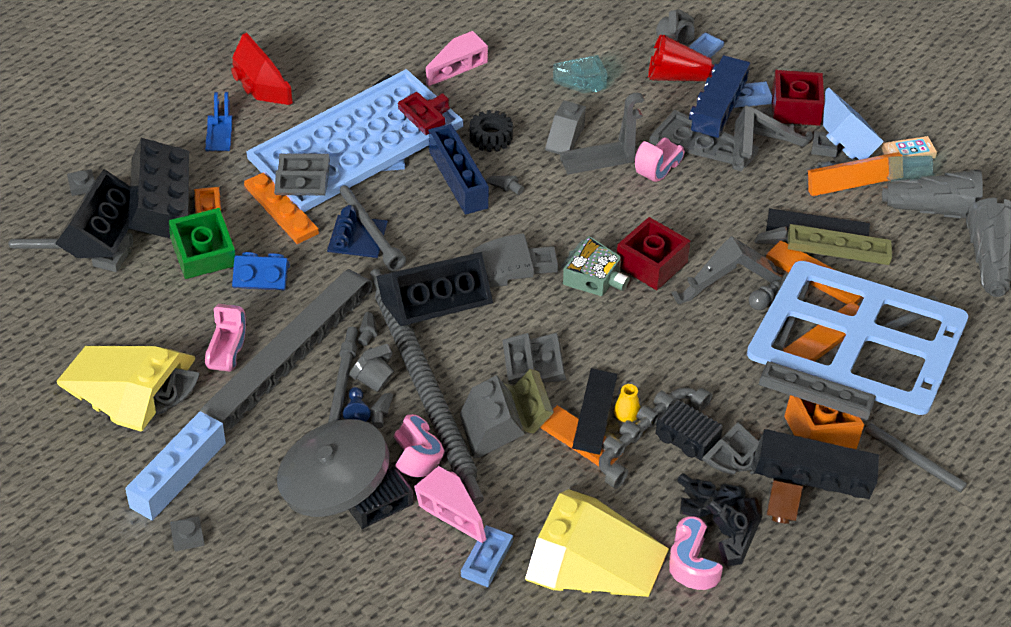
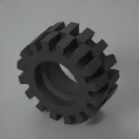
M487 110V114H484L483 111L479 112V116L475 114L469 124L470 142L473 143L475 148L479 146V150L483 151L487 148V152H491V149H495L496 152L500 151V147L503 150L506 149L507 145H510L511 140H513V122H511V118H506L505 113L499 115V111L496 110L495 113ZM492 129L497 130V132H486L485 130Z

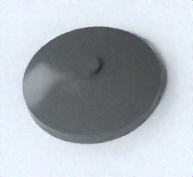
M345 419L319 426L301 437L284 456L277 474L279 492L287 505L302 515L324 517L344 512L365 500L383 480L389 466L390 454L388 445L376 427L361 420Z

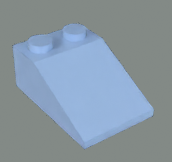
M828 87L825 91L823 126L829 132L826 135L827 138L836 146L841 143L845 147L843 149L844 153L852 160L855 157L859 160L868 158L884 141L859 113Z

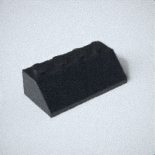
M103 169L85 194L55 244L76 258L112 257L129 229L130 186Z
M482 252L376 276L382 303L400 326L493 303Z
M764 429L752 460L751 468L755 474L764 475L768 478H777L794 482L798 485L817 487L825 491L839 492L856 498L870 499L878 480L879 454Z

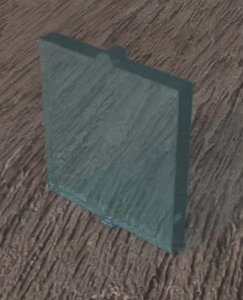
M932 155L888 157L889 175L887 179L890 183L895 180L920 179L921 176H936L933 173Z

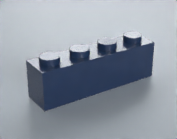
M723 55L719 64L715 63L712 77L707 78L704 92L700 91L698 95L697 106H692L689 120H692V131L719 138L748 81L750 62Z
M448 124L429 129V152L464 214L488 209L489 186L453 125Z

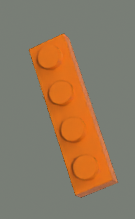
M264 172L244 181L245 188L296 244L319 234L318 227L287 195L274 194L275 183Z

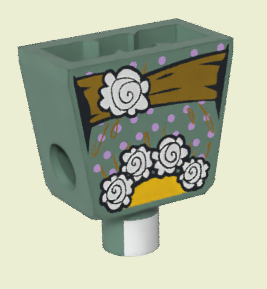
M590 236L587 237L564 267L563 272L564 285L599 296H603L610 286L624 291L630 278L620 273L621 257Z

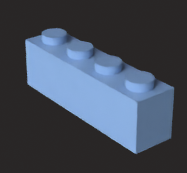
M200 411L125 488L129 507L153 521L226 444L223 423Z

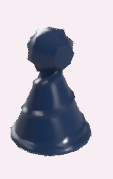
M354 387L349 391L351 401L344 408L343 417L344 419L366 422L370 418L371 411L362 401L363 391L360 388Z

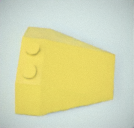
M85 346L59 377L57 385L78 399H85L92 404L93 409L100 412L102 410L117 425L142 432L156 414L154 395L175 368L188 370L193 364L195 356L156 346Z
M568 489L559 493L537 538L525 580L559 591L574 589L588 593L603 591L618 595L649 597L669 548L598 499Z

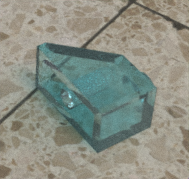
M598 55L554 63L553 82L582 93L598 92L606 89L607 71Z

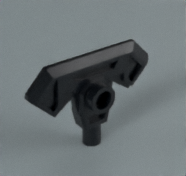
M685 473L681 474L677 480L685 488L684 492L690 497L681 498L680 514L703 517L712 514L704 506L710 497L714 498L720 505L725 503L730 507L738 505L737 500L746 498V490L740 486L721 484L718 492L715 490L716 486L712 482L699 479L693 480Z
M712 497L704 504L714 514L712 519L718 525L721 533L729 537L720 541L718 545L722 561L727 567L743 564L760 524L762 513L756 497L737 500L738 512L725 503L720 505Z

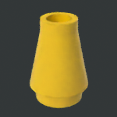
M626 384L621 388V393L613 412L620 421L630 420L633 422L637 420V414L641 409L638 389L632 384Z

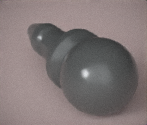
M782 279L775 280L768 286H761L758 290L753 291L749 296L750 306L758 311L767 308L769 303L774 300V294L778 291Z

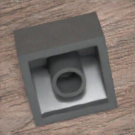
M497 375L472 387L460 412V417L472 456L475 459L525 435L512 394Z

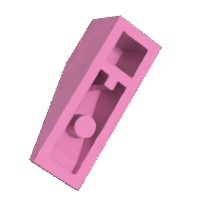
M473 31L453 38L427 65L426 84L428 86L434 85L487 63L488 46Z
M438 466L414 486L420 507L479 542L483 543L486 540L482 518L457 474L448 472Z

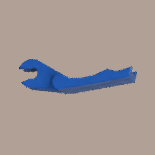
M214 92V115L207 117L206 151H230L233 118L232 115H229V92L224 93L225 115H219L218 92Z

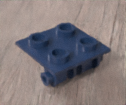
M351 205L344 207L341 210V215L337 216L327 252L378 258L380 248L357 217L355 208ZM372 219L384 236L388 221Z

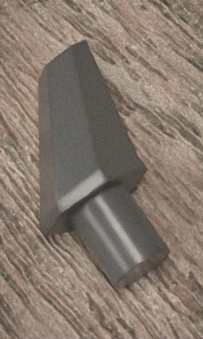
M490 176L485 180L490 185L505 191L512 190L517 195L522 194L524 191V187L518 183L517 176Z
M784 226L759 233L755 238V243L777 244L780 240L788 242L787 228Z
M365 312L359 328L361 335L358 338V343L360 345L367 346L371 338L378 336L373 313Z
M384 393L370 408L372 425L377 429L383 427V417L388 415L393 397L391 393Z

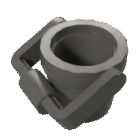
M680 9L669 11V17L662 18L658 23L656 34L657 36L660 34L666 35L688 46L694 41V18Z
M389 344L375 348L370 347L364 351L363 355L351 369L349 376L379 392L394 374V370L388 365L392 356Z

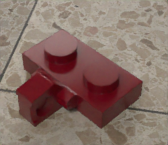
M415 92L397 103L398 109L424 135L429 134V129L446 125L443 113L448 111L450 107L449 99L444 94L432 100H426L419 92Z

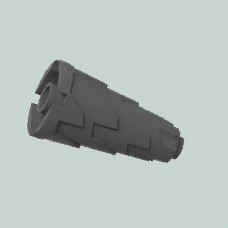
M980 170L945 173V175L921 176L920 179L895 180L892 183H887V187H882V202H887V206L894 209L920 211V213L942 214L944 217L966 219L968 208L983 198L982 172Z
M986 198L973 203L968 208L966 224L969 230L970 241L973 243L975 259L979 265L981 284L991 296L1000 297L1009 291L1011 281V201L1004 199V204L997 203V198Z

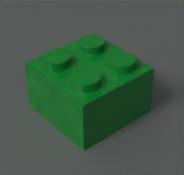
M220 208L169 220L170 239L184 279L234 267L235 248Z

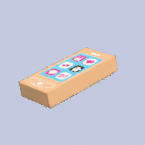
M928 136L886 142L882 144L881 148L885 155L896 152L901 153L902 159L924 156L932 159L936 158L937 151Z

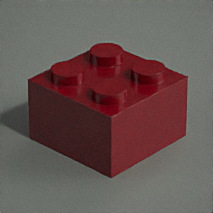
M775 70L772 86V118L780 123L820 126L825 104L823 73Z
M648 217L617 244V254L621 257V270L657 291L688 263L691 241Z

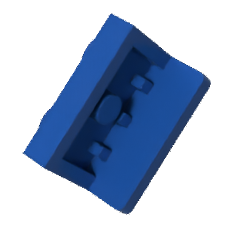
M244 252L242 256L234 257L232 287L286 290L287 269L290 268V263L281 254L273 253L268 254V257H258L256 253Z

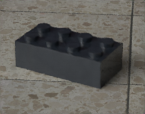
M141 138L131 162L128 228L170 239L169 220L188 216L189 151Z

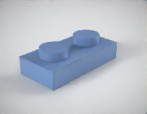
M767 82L746 83L735 107L771 104L772 95Z
M486 525L484 528L486 540L483 543L477 540L461 569V577L489 588L513 543V535Z

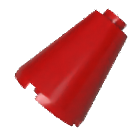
M660 34L654 46L656 50L654 56H651L648 78L650 80L706 82L708 77H712V70L715 64H712L711 58L666 35Z

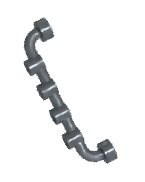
M683 387L672 391L670 394L661 390L654 398L653 404L655 407L653 409L644 405L639 410L636 417L639 421L636 424L630 420L624 422L619 431V434L622 435L619 439L612 435L605 439L602 445L604 452L599 458V467L606 475L605 483L614 489L619 488L624 483L628 475V469L619 463L612 466L610 461L613 458H619L631 442L636 443L648 427L653 428L657 424V419L676 399H690V406L702 412L710 404L712 393L704 388L696 391L692 388Z

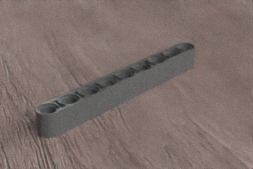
M350 269L344 271L221 388L200 411L223 423L224 432L232 429L244 417L242 415L246 411H250L262 400L260 397L264 393L268 394L279 383L278 380L282 376L285 377L297 365L295 363L299 359L303 360L314 349L313 346L316 343H320L331 332L329 330L333 326L336 327L347 316L345 314L349 310L353 311L363 301L362 298L370 294L372 281Z

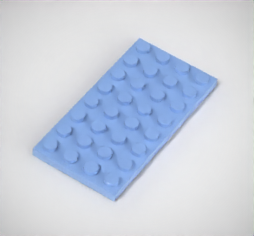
M406 69L246 151L247 158L261 173L264 172L275 183L279 153L329 154L330 166L325 196L287 195L300 210L306 212L339 194L341 186L346 185L350 188L428 146L429 134L424 135L398 109L397 103L415 92H419L426 100H432L437 96ZM452 109L443 113L446 125L452 124L455 130L463 127V119Z

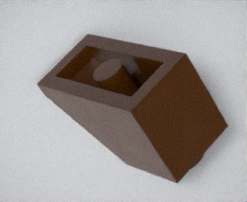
M773 478L767 508V515L772 516V521L789 524V520L796 521L803 485Z

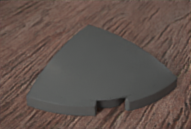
M175 368L153 397L155 415L167 412L168 409L174 407L179 402L182 403L194 390L200 373Z
M737 423L702 460L711 467L727 474L734 475L739 471L752 470L751 464L759 441Z

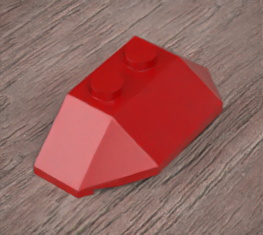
M244 33L232 57L233 68H231L234 79L236 81L240 80L247 94L251 93L256 100L285 105L292 104L290 84L282 78L280 71L250 35Z

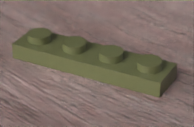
M790 224L788 229V249L884 265H890L892 260L891 240L793 224Z

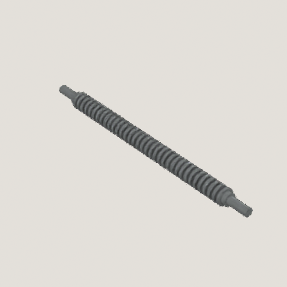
M373 269L370 275L377 288L375 299L435 429V433L443 446L444 453L453 472L466 485L473 503L479 504L483 502L484 497L476 481L477 468L411 325L400 326L382 303L376 276L382 274L379 269Z

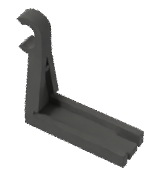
M641 93L630 94L625 100L624 115L618 138L619 142L560 153V160L567 175L634 162L636 119H640L643 115L639 109L633 110V106L636 103L645 101Z
M745 105L735 122L732 169L742 172L744 157L751 158L753 134L785 140L802 147L809 144L813 134L811 131H808L805 136L794 132L792 124L788 127L764 113Z
M731 236L694 278L688 277L687 281L690 286L682 293L673 291L672 295L678 304L691 301L704 288L735 269L737 264L743 265L770 283L783 279V277L771 260Z

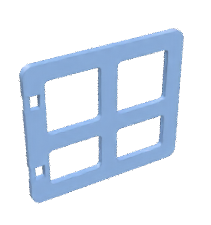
M798 261L791 268L750 342L747 356L751 360L766 365L767 361L870 393L876 396L874 401L917 415H924L931 409L936 393L966 326L968 314L960 308L810 262ZM807 281H815L864 297L855 316H848L797 298ZM889 304L940 320L942 324L935 340L928 341L877 325L875 320L882 306ZM794 316L846 334L831 365H823L772 348L787 317ZM945 331L953 332V338L944 336ZM866 341L876 342L925 359V363L912 391H903L851 373ZM923 382L932 384L931 389L922 388Z

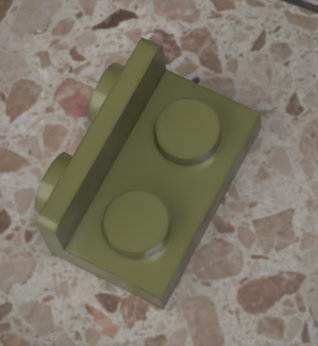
M529 369L514 386L505 384L512 394L523 430L535 433L554 413L539 371Z

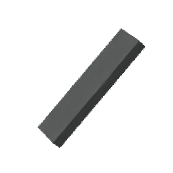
M767 361L758 384L866 420L869 418L876 397L873 394Z

